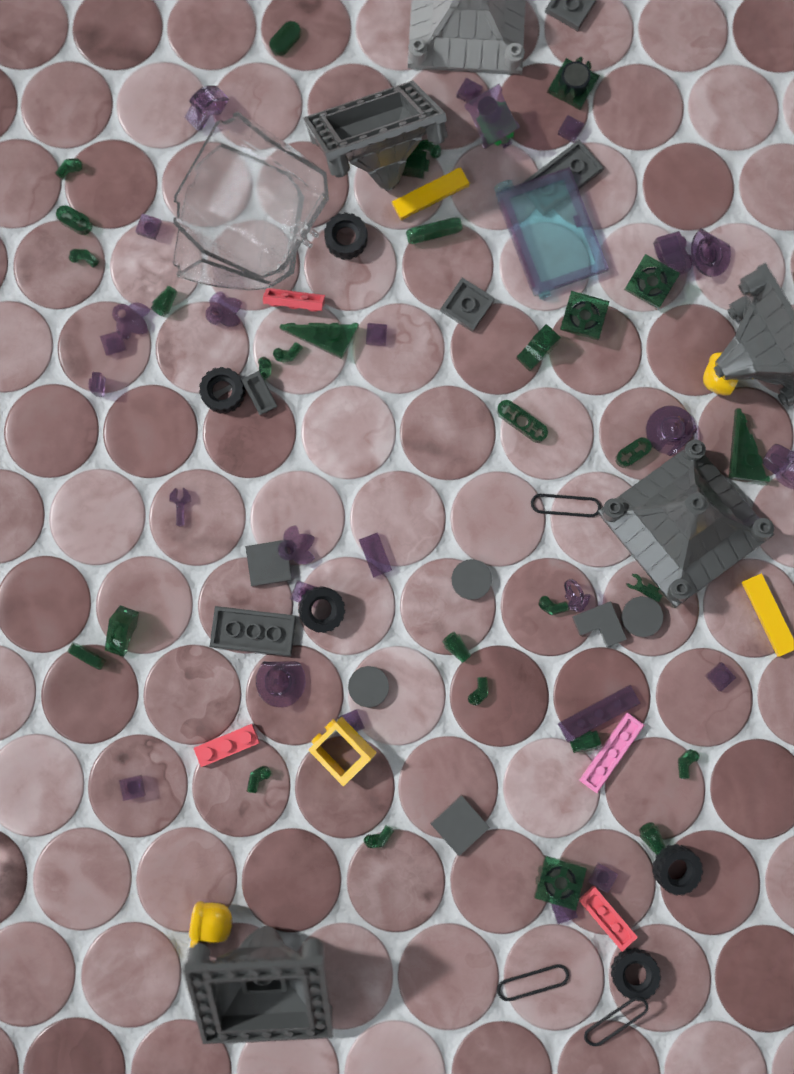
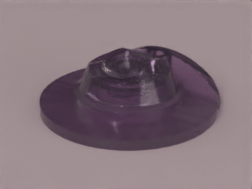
M700 228L692 239L691 256L694 265L702 274L708 277H715L721 275L728 268L731 259V249L728 243Z
M664 406L657 409L649 417L646 424V436L651 446L658 452L668 456L676 454L697 432L692 416L686 410L677 406Z
M297 661L262 662L256 675V688L259 696L265 703L273 707L282 708L294 704L299 700L305 689V673L301 664Z

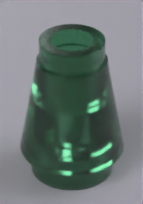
M167 286L152 301L151 309L163 317L169 314L178 292L173 287Z
M455 631L442 640L444 648L460 660L461 663L471 656L460 634H456Z
M590 730L570 741L574 753L595 751L602 747L597 730L593 732Z
M653 822L646 823L639 829L640 838L655 855L659 854L661 849L666 848L659 827L654 825Z

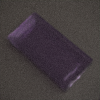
M378 532L359 539L373 578L392 571Z

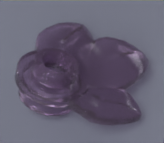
M222 291L215 293L210 298V307L206 310V319L213 325L220 323L227 327L238 325L240 319L236 313L240 310L242 302L237 298H226Z
M137 302L129 306L126 304L116 305L112 311V316L117 322L116 330L118 334L127 340L131 332L136 334L147 333L148 328L143 317L150 312V309ZM121 310L126 311V316L123 318L119 316V311Z
M296 525L289 527L284 532L283 542L278 546L279 556L284 560H294L297 564L301 565L312 562L315 558L308 550L313 544L314 536L299 534ZM285 547L290 548V554L285 552Z

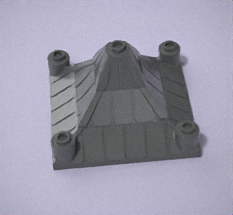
M414 81L303 117L311 143L319 146L324 153L331 175H334L336 178L346 176L350 170V162V164L368 172L378 186L386 191L394 189L399 183L407 162L406 159L420 143L422 136L427 134L428 141L433 142V144L443 143L448 136L445 112Z
M765 262L758 266L755 271L740 279L741 284L738 287L743 297L730 303V308L727 311L732 320H741L736 335L715 361L716 366L713 369L718 378L722 377L724 380L757 379L775 385L781 384L784 387L779 389L780 394H778V398L782 405L786 404L790 407L794 404V309Z
M697 439L689 441L682 451L619 497L607 500L604 507L598 510L599 516L674 608L678 607L775 535L773 533V523L769 519L759 518L720 471L710 462L705 455L706 447L704 443Z
M262 926L250 934L240 944L239 948L217 957L216 960L210 961L211 951L204 944L198 943L188 949L187 961L183 965V974L203 1044L333 1038V1007L329 1003L324 966L325 945L319 939L310 938L302 944V956H300V953L284 945L283 940L274 928Z

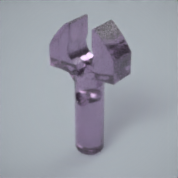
M175 488L169 495V501L176 504V526L181 527L184 526V506L187 502H191V495L183 488V498L180 501L177 498L178 489Z

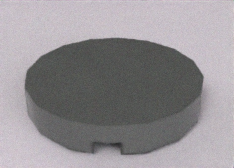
M470 559L459 563L455 567L451 576V582L455 593L461 598L474 600L483 597L490 590L492 575L489 568L483 562Z
M640 596L631 599L625 604L621 620L628 633L637 637H648L660 629L663 623V612L655 600Z
M361 667L353 672L349 679V695L355 703L362 707L370 708L377 706L388 695V679L383 671L376 667Z

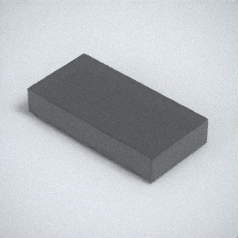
M260 371L241 379L259 415L278 407Z

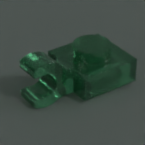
M632 573L631 576L635 577L637 582L635 585L626 583V586L660 602L663 596L658 593L660 589L650 583L647 586L643 585L641 577Z

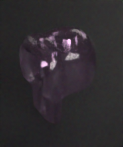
M775 444L767 452L763 465L775 474L779 483L789 489H794V451Z

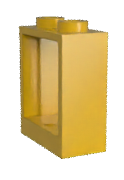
M341 717L337 721L334 719L325 726L327 731L323 735L319 733L311 741L313 745L308 750L344 786L377 752ZM335 730L361 755L346 772L320 746Z

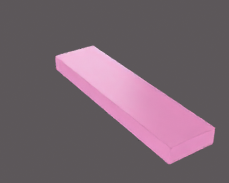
M625 713L579 781L595 793H598L645 725L629 713Z

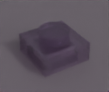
M465 78L456 97L473 106L481 94L483 86Z
M567 115L557 135L575 143L584 127V123Z
M142 214L136 228V233L156 240L162 224L161 219Z
M367 323L366 345L386 346L387 325Z
M121 331L100 336L106 356L127 350Z
M92 372V378L89 379L88 383L90 392L96 397H104L106 378L100 372Z
M297 580L290 600L299 603L302 595L315 586Z
M719 662L705 675L720 692L736 679L723 662Z
M357 709L338 717V720L343 717L356 732L365 728Z
M142 775L119 780L123 801L146 796Z
M598 862L588 882L609 893L618 874Z
M571 896L550 901L557 924L578 918Z

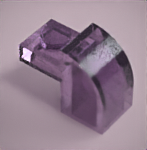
M204 86L190 98L189 102L192 105L185 118L197 131H202L211 115H220L229 98L218 86Z

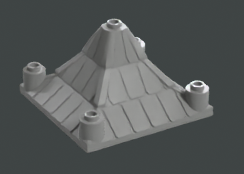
M412 0L408 68L522 74L525 53L523 45L526 0Z

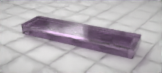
M628 685L557 724L566 741L570 742L640 704V701L631 685Z

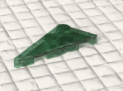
M296 323L281 324L279 328L306 343L343 359L359 328V324L308 323V325H296Z
M737 408L734 411L728 478L768 483L770 478L769 475H766L763 468V460L758 454V447L754 437L747 428L746 417L741 409Z

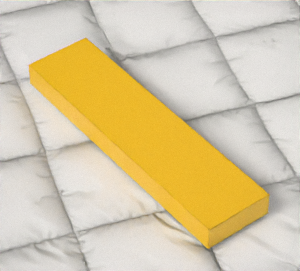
M461 167L393 200L392 206L400 220H403L469 187L470 183Z
M762 573L742 581L741 583L777 657L793 651V636Z

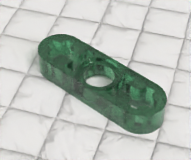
M453 217L410 228L406 231V236L409 244H416L459 233L463 230V226L459 217Z
M503 400L498 404L497 415L535 443H541L546 439L548 429L543 423L510 400ZM502 406H509V411L512 414H514L515 411L518 412L513 420L510 419L512 415L509 412H506L505 414L502 413ZM520 416L528 420V424L524 427L517 424V418ZM531 423H534L532 428L536 431H538L539 429L542 430L541 434L543 435V437H535L536 432L532 429H530L529 432L526 431L530 427Z

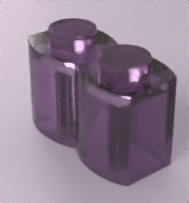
M680 231L655 239L653 242L654 249L659 259L661 270L665 273L666 277L671 278L688 273L692 268L693 260L691 255L685 250L687 245L686 239L681 235Z

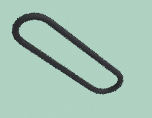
M536 494L531 499L532 509L542 514L595 517L598 515V510L594 514L537 510L534 506V500L537 497L592 500L597 503L598 510L601 509L599 501L592 497Z
M557 964L508 978L498 984L497 994L504 1001H513L557 988L567 983L569 972L565 966ZM554 968H562L566 973L565 980L555 985L511 998H505L500 993L501 986L510 981Z
M634 997L589 1027L584 1034L586 1043L591 1046L602 1045L643 1017L649 1009L647 1001L640 997ZM642 1001L645 1004V1010L600 1042L593 1043L588 1040L587 1035L591 1030L632 1002Z

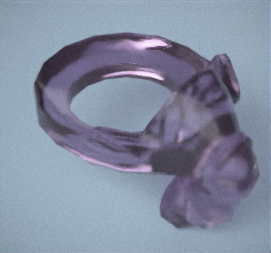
M568 579L564 584L565 598L569 601L568 607L576 612H581L588 605L591 598L590 594H584L581 586L575 580ZM571 584H574L577 587L580 593V597H577L573 593L571 589Z

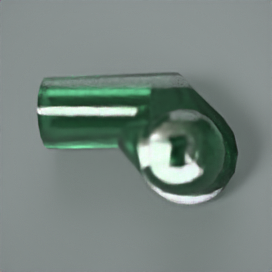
M425 139L421 140L414 150L415 152L428 150L431 152L432 158H439L442 148L439 144H433V142Z
M77 158L65 159L56 170L55 175L63 180L68 172L82 170L83 164Z
M72 249L69 252L68 258L73 263H78L79 259L85 260L92 268L99 264V260L87 249Z
M295 342L289 350L276 348L273 351V356L278 362H291L303 347Z
M261 357L258 360L259 371L263 379L266 380L271 375L272 364L268 358Z
M542 596L539 600V607L549 615L569 611L566 601L555 604L548 596Z
M487 677L477 678L478 688L468 696V702L471 705H479L488 697Z
M689 749L679 757L678 771L680 779L690 778L689 766L693 762L698 761L700 757L697 751Z
M260 766L250 773L246 791L257 793L259 782L268 779L271 776V770L267 766Z
M385 825L380 834L366 835L364 837V844L371 849L384 847L394 830Z

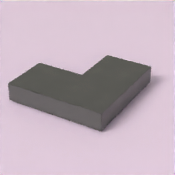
M611 601L572 616L579 635L599 628L606 647L627 640Z

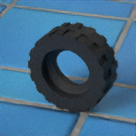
M348 212L339 213L335 217L330 218L331 220L327 222L324 229L325 243L329 252L343 260H350L358 257L360 253L362 254L368 241L367 228L364 221L359 216L357 217L355 214H349ZM348 227L354 230L356 238L352 244L342 245L338 242L336 235L341 228Z
M224 367L213 368V370L208 371L202 377L199 393L201 399L210 410L226 414L230 411H235L237 407L241 406V402L244 401L245 386L235 371ZM226 381L232 386V394L229 398L219 400L213 395V387L217 382Z
M320 586L313 587V589L307 590L302 595V599L298 604V613L300 614V620L309 629L318 633H327V631H333L343 621L346 611L344 609L345 603L336 591ZM320 599L327 600L332 608L331 614L322 620L315 618L312 614L313 604Z
M668 845L666 848L661 849V852L656 855V859L653 861L652 869L657 883L668 893L676 896L691 893L702 880L703 865L700 862V858L684 845ZM676 860H683L687 865L685 874L679 879H672L668 873L669 867Z
M627 948L625 951L619 952V955L615 956L614 962L611 964L612 981L618 991L625 998L629 999L640 997L647 1000L650 996H654L656 990L660 987L659 983L661 981V971L656 961L644 950H639L638 948ZM634 963L642 965L646 971V978L639 985L630 984L625 977L627 967Z

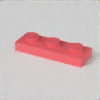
M266 288L263 295V304H269L272 307L286 306L290 309L302 308L316 312L322 311L325 303V295Z
M250 724L194 747V751L200 767H203L259 744L260 741L253 724Z
M594 885L578 899L622 952L638 938Z

